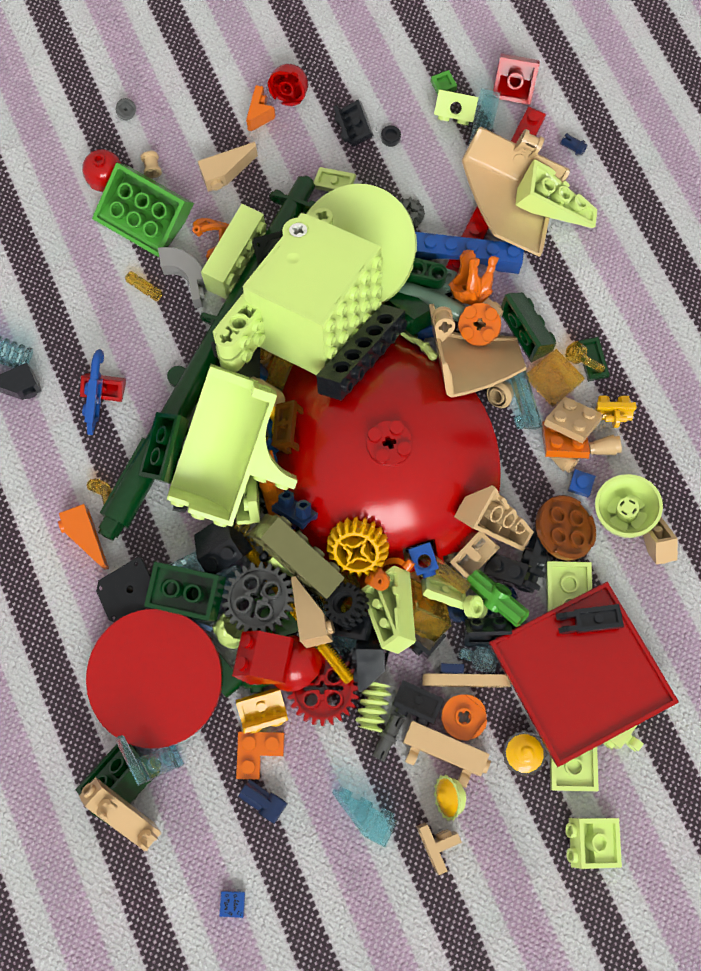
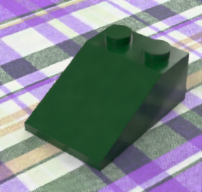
M154 561L144 606L206 621H217L226 577Z

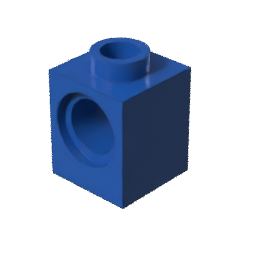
M430 542L408 549L411 559L415 563L414 568L417 576L422 575L424 579L436 575L435 570L440 568ZM422 555H428L431 558V564L427 568H422L419 565L418 561Z

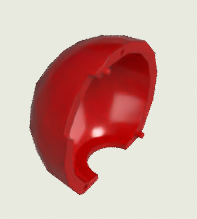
M289 635L287 637L293 638L294 642L285 684H274L278 689L287 692L298 691L308 686L317 677L322 666V653L316 647L306 648L300 642L298 636Z

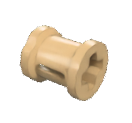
M148 151L141 154V161L145 167L144 175L152 179L159 177L162 174V170L158 166L157 160L159 156L157 152Z

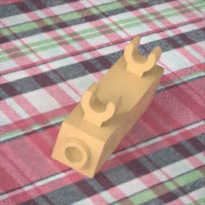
M414 721L410 722L402 742L411 747L405 760L408 764L415 765L418 754L421 751L462 769L458 781L463 788L467 787L471 773L476 776H482V773H487L491 763L488 760L490 754Z
M96 777L83 788L79 795L87 809L144 851H147L161 834V831L151 819Z

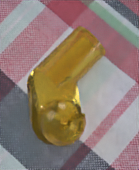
M97 478L90 479L87 482V489L101 495L104 505L112 492L110 485Z

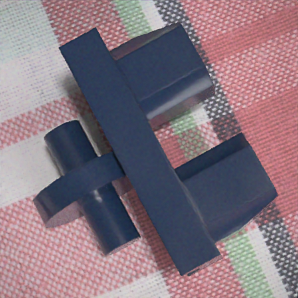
M289 490L282 492L278 496V502L272 505V512L285 517L292 523L291 529L299 527L303 530L310 521L318 518V513L311 509L310 502L306 500L298 502L294 499V493Z

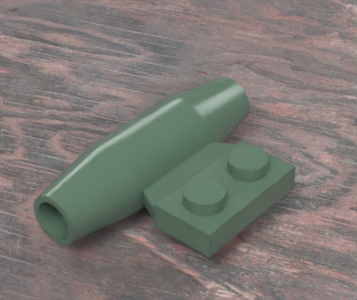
M447 269L445 285L440 289H431L412 282H406L398 291L417 297L427 305L434 303L435 309L441 306L448 307L452 311V319L456 322H459V318L466 307L446 296L451 290L448 284L457 274L456 271ZM413 270V273L419 274L421 271ZM438 274L432 275L434 278H441Z

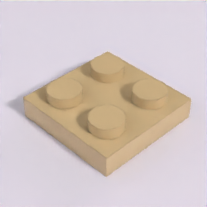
M564 397L546 417L544 426L583 443L600 423L603 414L573 399Z

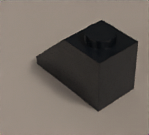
M28 363L0 374V393L24 400L34 398L37 393L42 392L36 376Z

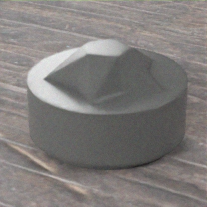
M123 98L117 102L115 111L120 119L130 120L136 113V106L132 100Z

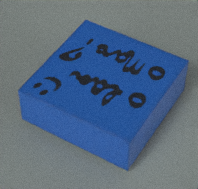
M221 891L219 917L243 918L246 892Z

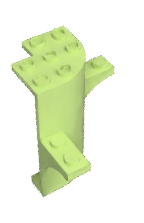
M213 364L210 365L190 424L167 500L177 507L188 506V513H191V516L196 519L204 520L207 518L213 520V523L218 526L226 527L227 525H233L250 475L253 476L254 480L266 483V481L273 482L276 487L283 490H288V488L295 489L297 477L281 468L275 462L266 444V428L277 392L268 385L258 383L259 381Z

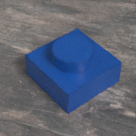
M575 469L568 491L588 498L596 476Z

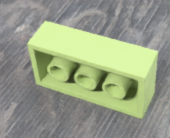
M241 204L201 271L207 291L227 299L254 253L253 239L266 233L263 213Z

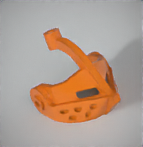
M199 218L193 222L192 231L196 236H201L203 232L218 230L220 241L229 224L210 218ZM215 247L207 251V260L211 256Z
M400 558L386 559L382 567L378 566L376 572L371 570L368 576L364 573V582L376 590L384 591L390 584V577L385 573L391 568L389 565L399 564L409 572L415 563L410 559L406 561Z

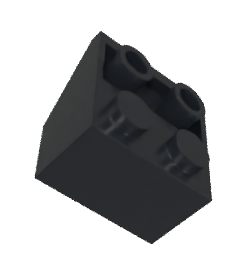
M371 630L369 642L356 640V648H353V662H357V669H354V683H358V692H363L385 672L390 651L381 648L375 630Z

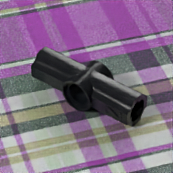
M535 525L532 529L534 533L529 540L528 546L525 547L520 562L542 571L548 553H546L547 550L539 540ZM530 574L528 581L537 583L538 577ZM515 585V588L526 593L534 592V589Z

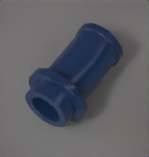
M566 133L560 145L574 151L576 156L578 154L582 156L588 145L585 144L584 140L580 141Z

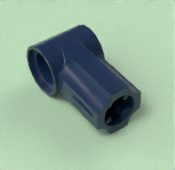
M250 779L238 796L257 809L261 816L273 824L276 823L288 804L276 794L269 793Z

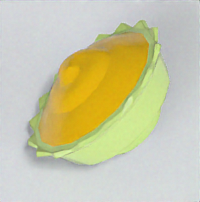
M446 774L445 776L440 775V778L436 779L437 784L434 786L436 790L434 793L436 798L435 804L438 806V812L442 813L443 818H446L447 821H454L464 811L466 792L461 783L455 778L448 777Z

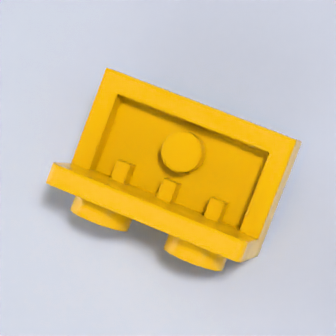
M278 688L236 700L244 733H256L264 727L280 726L288 720L281 690Z

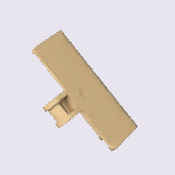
M479 127L462 159L465 174L478 208L495 237L540 257L543 253L550 218L530 213L516 206L517 188L534 159L552 168L556 172L555 176L562 182L566 181L570 174V169L539 155L538 153L544 143V137L539 136L538 138L530 134V131L527 129L522 132L517 143H514Z
M434 303L429 304L432 331L448 396L457 397L477 392L510 379L526 370L517 337L498 336L486 346H473L463 339L461 333L453 332L455 323L452 319V311L448 307L441 306L435 309Z

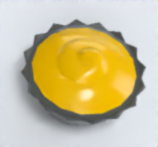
M525 730L515 732L512 736H508L507 742L503 744L504 750L502 754L504 756V763L516 775H523L524 777L535 775L537 771L542 770V766L546 763L545 758L548 753L545 750V745L541 741V737L536 736L533 732Z

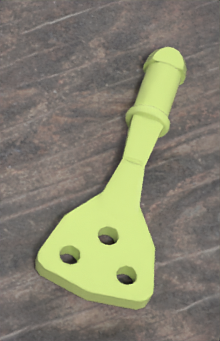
M406 330L401 333L408 341L413 344L416 343L431 361H435L438 358V354L430 347L428 342L418 339L416 334L412 335Z

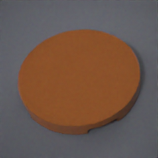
M559 495L547 500L539 508L536 515V531L540 542L550 554L561 560L573 561L584 557L591 547L594 546L596 541L595 522L592 515L588 514L579 500L570 496Z

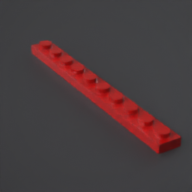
M528 106L511 141L517 143L525 129L529 130L530 134L536 136L545 120L546 114ZM478 205L461 237L485 238L489 227ZM449 259L446 268L456 271L458 274L460 260Z

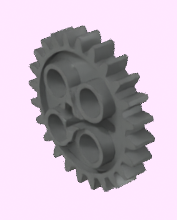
M252 562L249 570L242 566L243 573L240 574L238 571H235L237 578H228L232 584L231 586H224L228 594L222 595V598L228 600V602L222 604V607L229 609L224 613L225 616L232 617L229 622L232 625L237 623L236 629L239 631L244 628V632L251 630L267 632V629L270 628L273 632H276V624L283 627L281 620L290 619L286 615L287 611L294 612V609L289 606V604L294 603V598L290 597L293 595V589H288L292 586L291 580L286 581L288 576L286 573L281 574L279 567L273 571L271 563L265 568L264 563L260 562L257 568ZM253 580H257L256 587L251 590L248 589V584ZM272 587H278L276 595H268ZM260 596L263 597L262 601H261V600H258L257 602L255 601V598H256V597H257V598H260ZM245 601H249V607L244 611H240V605ZM270 608L269 616L261 618L262 610Z

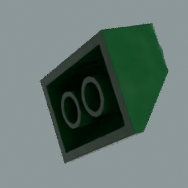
M524 292L506 294L501 305L504 311L502 317L513 335L517 337L519 345L532 363L553 352L556 346V339L552 332H548L542 316L538 315L534 310L532 300L527 298Z
M156 412L138 476L167 484L172 483L182 452L184 438L188 433V419L178 414Z
M120 740L76 788V792L80 795L83 788L96 777L128 803H131L159 771L135 746Z

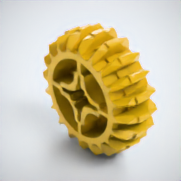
M356 516L352 522L347 517L344 523L339 521L337 526L332 528L327 539V552H329V559L334 560L337 566H341V572L348 570L349 575L357 572L359 577L364 572L368 576L371 570L376 572L378 566L382 567L389 553V542H387V534H382V527L375 528V521L369 524L366 518L363 521H359Z

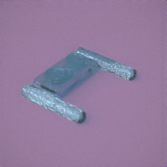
M120 735L116 738V743L138 786L184 765L175 745L164 747L136 759L125 736Z

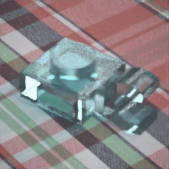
M477 646L475 652L464 648L459 650L458 658L473 662L472 669L495 674L498 659L492 649Z

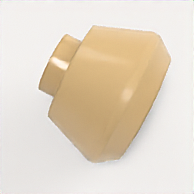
M503 381L487 388V398L493 406L506 408L513 399L514 388L509 382Z

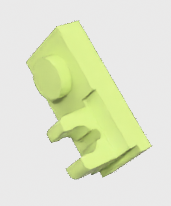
M320 167L313 183L315 184V189L330 192L338 187L354 184L356 174Z

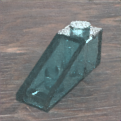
M481 89L469 144L479 127L492 132L500 92Z

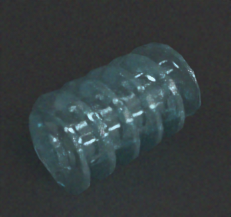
M0 335V364L7 365L9 368H15L24 363L29 364L33 355V348L28 347L25 350L24 344L18 346L16 341L10 344V339L5 338L3 340V337Z

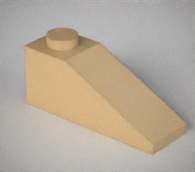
M255 142L198 161L199 170L208 192L219 190L228 185L258 156Z
M295 576L291 577L300 642L306 648L333 642L332 634L335 633L333 621L327 618Z

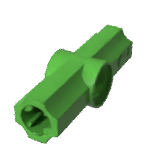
M475 570L466 580V585L484 600L483 603L489 610L500 613L514 626H520L529 616L530 611L511 596L512 592L508 587L501 583H495L481 570Z

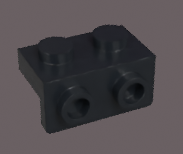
M359 99L342 109L338 105L334 106L336 113L334 118L342 129L340 135L345 143L348 142L351 146L355 147L374 136L362 102Z
M503 617L464 619V647L490 646V641L502 635L512 634L510 621Z
M402 680L392 706L396 707L394 712L405 717L409 713L417 717L416 722L428 727L429 723L435 724L444 699Z

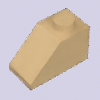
M661 517L657 525L643 535L647 552L656 565L676 561L678 551V538Z

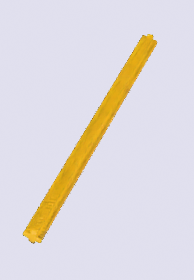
M251 545L253 550L246 554V556L258 568L261 562L259 560L260 554ZM272 587L275 595L278 592V587ZM295 603L289 604L294 609V612H290V614L297 620ZM330 643L316 646L343 680V683H349L354 679V675L349 673L351 670L348 671L349 668L346 669L347 666L342 664L344 661L341 662L342 659L339 660L340 657L335 655L337 652L334 653L335 650L332 651L333 648H330L332 646H328Z

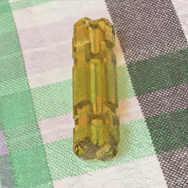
M133 271L126 275V282L134 285L135 288L150 296L153 300L158 301L162 297L160 289L153 287L151 283L142 277H138Z

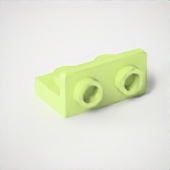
M252 475L249 476L236 514L238 525L260 523L258 482L253 479Z

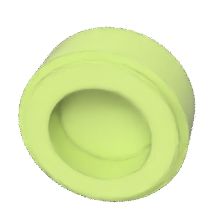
M468 595L465 598L463 609L467 617L479 618L482 615L484 603L480 596Z

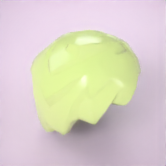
M222 613L213 625V632L222 646L236 649L239 647L244 628L240 631L236 629L237 623L232 625L229 622L232 617H227Z

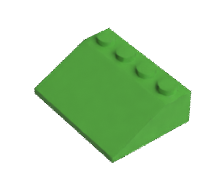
M116 163L92 219L159 257L158 248L170 245L186 222L194 203L128 165Z

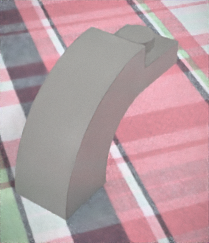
M171 247L158 248L163 274L179 275L185 278L190 285L194 308L203 307L202 299H205V285L201 274L202 267L198 261L180 249Z

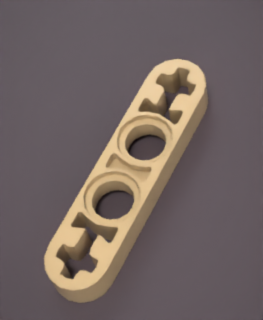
M422 674V686L511 687L508 677L503 674Z

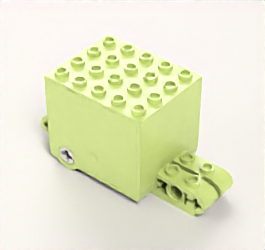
M319 208L314 212L309 210L307 214L301 213L298 218L287 221L282 229V238L243 285L244 293L213 330L220 366L237 372L245 363L251 360L256 348L260 347L317 375L382 305L381 292L383 287L381 286L383 272H381L383 257H381V246L334 226L333 214L327 208Z

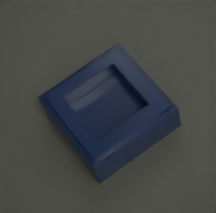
M441 663L439 665V673L463 674L464 664Z

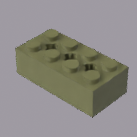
M265 514L260 523H257L248 535L307 589L318 596L328 599L345 578L339 573L341 569L334 562L325 560L323 558L325 554L319 548L310 546L307 543L309 539L300 531L295 532L290 528L292 523L285 517H279L276 514L274 516Z

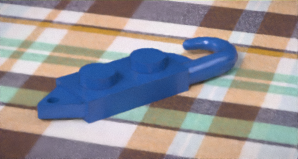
M101 349L96 350L93 355L90 379L86 383L84 390L87 400L83 405L82 415L85 416L84 422L87 423V435H93L96 422L99 421L103 386L100 363L104 362V352Z

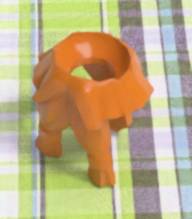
M465 250L459 256V272L448 285L454 299L456 298L461 303L469 305L483 303L493 293L491 288L499 258L495 256L489 257L486 272L480 278L478 275L480 259L476 258L473 250Z

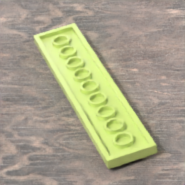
M546 562L547 612L592 589L591 562ZM597 747L558 768L550 756V790L599 792Z

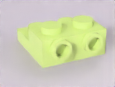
M569 818L565 832L567 837L570 838V848L567 850L566 855L572 868L622 867L619 818Z

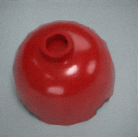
M290 63L278 66L271 73L267 83L271 96L275 100L278 98L283 101L281 104L285 106L300 104L308 90V79L305 72L299 66Z
M97 149L90 152L82 164V172L87 184L93 190L104 192L115 164H121L119 158L113 152L105 149Z

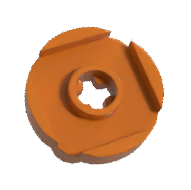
M485 303L467 306L458 322L459 331L463 339L473 346L480 347L494 341L499 336L502 325L496 309ZM479 319L486 323V326L482 327L481 330H477V327L474 326V323L478 322Z
M461 694L450 698L443 706L441 723L444 730L456 740L467 741L478 737L484 731L487 724L485 706L478 698L472 695ZM459 712H468V719L470 721L468 723H460Z

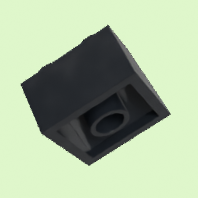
M235 521L232 526L227 525L226 527L211 523L194 534L197 560L207 573L217 574L253 550Z

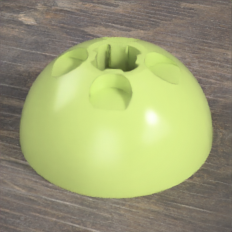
M624 474L609 479L601 486L596 496L595 510L600 523L610 533L619 537L635 538L648 533L657 525L662 515L663 502L659 491L650 481L637 475Z

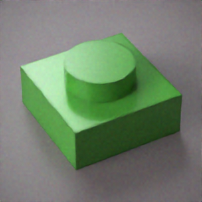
M449 70L431 77L430 82L437 95L439 89L451 92L457 90V84Z

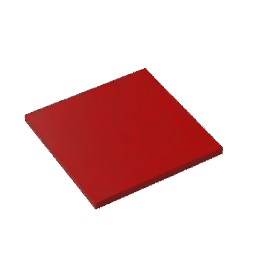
M608 581L512 630L511 635H502L489 642L557 768L679 703ZM620 604L623 628L586 633L559 634L558 628L575 625V619L557 620L556 614L571 612L574 609Z

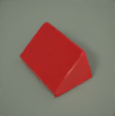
M88 373L81 376L80 397H87L84 390L86 383L90 379V374ZM101 375V379H103L101 399L122 402L126 378Z

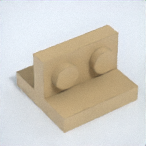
M422 823L416 826L435 872L438 875L447 872L440 852L462 843L458 833L446 829L435 834L437 838L434 839L428 824Z

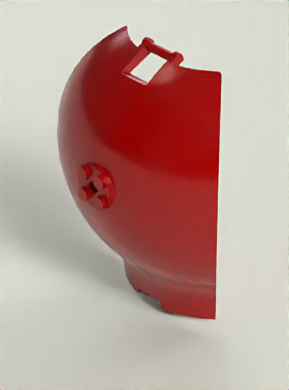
M401 334L342 401L318 394L315 374L281 358L284 372L282 393L284 394L285 402L295 400L304 410L303 414L297 411L294 442L300 445L299 451L291 448L292 453L286 455L279 450L276 453L278 459L276 463L287 472L296 475L297 483L295 489L288 488L289 491L294 493V499L298 502L300 500L310 502L311 509L318 513L316 520L310 521L303 530L299 528L302 534L309 539L310 545L319 548L325 554L323 557L325 560L334 562V560L329 559V552H327L328 536L332 528L336 527L339 521L344 523L348 517L353 522L357 516L359 521H363L366 518L369 524L375 521V528L382 527V534H387L389 553L386 559L400 558L405 560L403 549L433 540L434 554L439 566L445 564L443 556L460 552L479 532L454 517L460 504L466 496L489 486H494L500 491L501 467L497 439L485 407L476 392L457 397L448 396L445 390L439 358L431 361L417 344L411 343ZM385 444L393 445V448L389 449ZM431 558L418 561L419 565L422 568L429 567ZM399 564L389 565L390 567H392V566H397V567H399V568H401V569H404V568H403L401 565H399ZM414 566L409 571L410 573L415 572ZM348 570L339 572L352 582L360 578L357 572H353L351 575H349Z

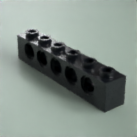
M382 304L316 375L318 394L342 401L359 380L363 379L365 373L375 365V362L385 354L389 346L396 341V338L406 330L405 310Z

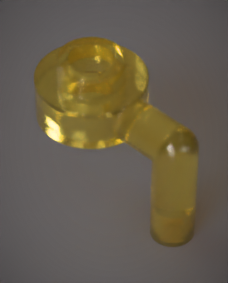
M575 341L567 347L565 356L568 361L574 364L582 362L600 373L604 371L605 366L586 355L587 347L584 344Z

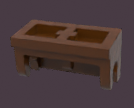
M295 400L276 404L272 446L286 455L292 453L291 448L299 451L300 445L294 442L297 411L303 414L304 409Z

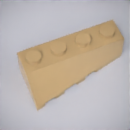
M489 486L464 498L454 516L455 518L477 531L524 551L534 531L516 514L515 509L509 506L508 501L498 493L499 491L496 487Z

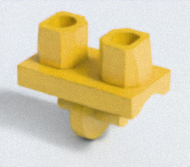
M599 396L595 410L603 414L602 420L612 422L613 428H619L620 422L632 421L637 406L636 402H631L629 396H620L616 402H610L608 396Z

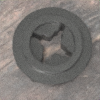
M402 197L400 202L406 210L408 207L411 208L412 213L410 217L412 218L413 226H418L425 216L424 206L420 204L419 199L416 201L411 197L409 199Z

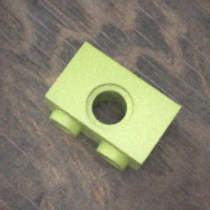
M439 89L434 115H438L439 120L449 121L450 118L458 119L457 123L469 125V122L474 121L479 97ZM453 102L461 104L462 110L460 113H452L450 106Z

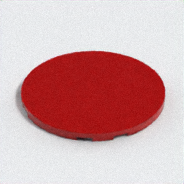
M146 609L130 613L108 627L98 639L91 652L86 672V688L92 710L109 733L127 744L150 749L178 744L198 732L207 723L217 707L222 690L223 671L219 652H217L208 633L187 616L158 609Z

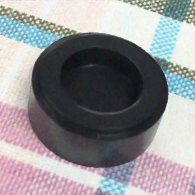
M393 125L384 127L381 132L382 143L389 147L399 144L401 139L399 128Z

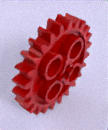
M323 655L322 666L317 680L306 687L322 688L325 683L329 688L343 687L344 689L342 691L325 690L324 694H322L319 690L304 691V688L298 691H290L293 694L289 695L287 699L295 701L290 707L292 709L299 708L296 712L297 716L305 714L303 721L307 722L312 718V725L315 726L318 720H320L321 726L325 727L326 720H329V723L333 726L334 718L342 722L343 713L350 716L347 709L349 707L355 709L356 706L352 703V700H359L360 698L354 694V692L358 691V686L354 685V679L346 684L343 683L341 678L336 683L330 682V675L336 671ZM349 661L344 663V666H347L346 669L351 665ZM350 669L351 671L349 673H352L351 675H354V669ZM335 694L339 695V704L331 706L329 704L330 697ZM310 695H316L317 703L314 706H308L307 698Z

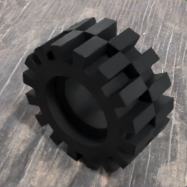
M342 582L340 587L338 586L331 594L330 598L325 599L328 604H324V609L328 610L325 613L329 616L330 620L342 627L350 628V625L355 627L357 626L356 621L359 623L363 621L362 615L367 616L368 613L364 610L369 609V605L366 604V602H369V599L366 597L367 594L354 584ZM348 597H352L351 608L347 612L342 613L341 605L343 601Z

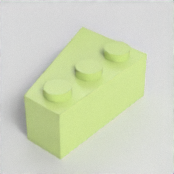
M392 566L385 572L390 577V584L386 590L379 591L370 585H366L361 590L367 594L366 597L369 599V602H366L369 605L367 611L381 648L399 654L415 643L416 638L410 572L397 566Z

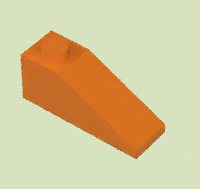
M85 504L59 513L61 520L58 521L61 532L67 534L104 570L109 569L90 511Z

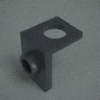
M443 634L430 651L417 640L409 648L418 656L423 654L428 659L446 635Z

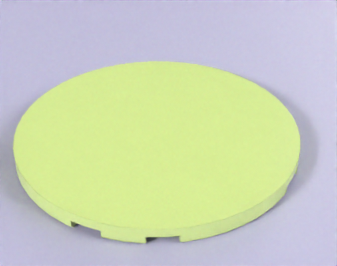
M369 184L345 185L322 196L310 208L311 211L314 212L319 208H327L333 214L334 226L381 246V257H383L381 272H383L381 300L382 304L387 302L403 287L414 266L413 262L417 252V237L408 211L392 194Z

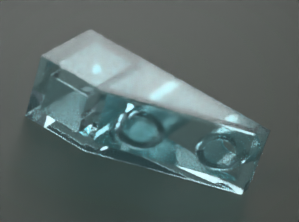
M341 786L339 790L334 788L332 794L362 835L386 847L397 823V820L393 818L395 814L384 808L381 811L372 808L374 803L363 797L359 801L352 798L353 792Z

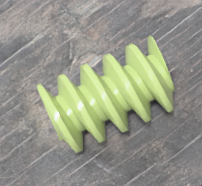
M373 682L368 687L369 690L362 692L367 699L360 700V703L365 708L358 709V713L363 715V717L356 718L355 721L361 725L357 727L375 732L383 731L377 724L385 722L379 715L387 714V711L381 707L389 705V702L383 698L391 696V693L386 690L387 687L391 686Z

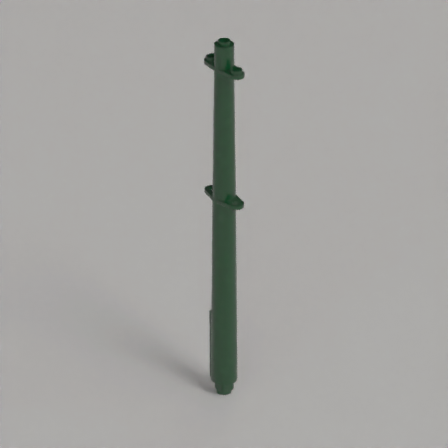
M305 175L298 176L288 195L277 189L270 193V200L281 205V208L265 235L282 231L287 221L298 218L301 213L307 214L316 203L314 201L307 202L315 189V184L310 177ZM255 252L217 316L201 313L200 319L211 325L161 413L178 414L186 419H189L199 401L210 365L218 366L220 363L219 358L214 357L211 343L214 341L213 330L244 293L243 285L258 268ZM151 429L146 438L142 437L100 511L104 518L98 527L100 529L98 533L109 540L114 541L115 538H118L123 528H129L155 481L138 476Z

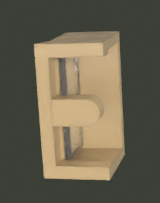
M479 531L450 563L465 578H468L475 570L480 569L499 550L500 546L488 535Z

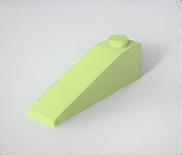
M534 159L517 188L515 205L533 214L589 228L596 227L597 209L581 194L576 195L570 190V184L566 181H560L555 176L556 172L552 168Z

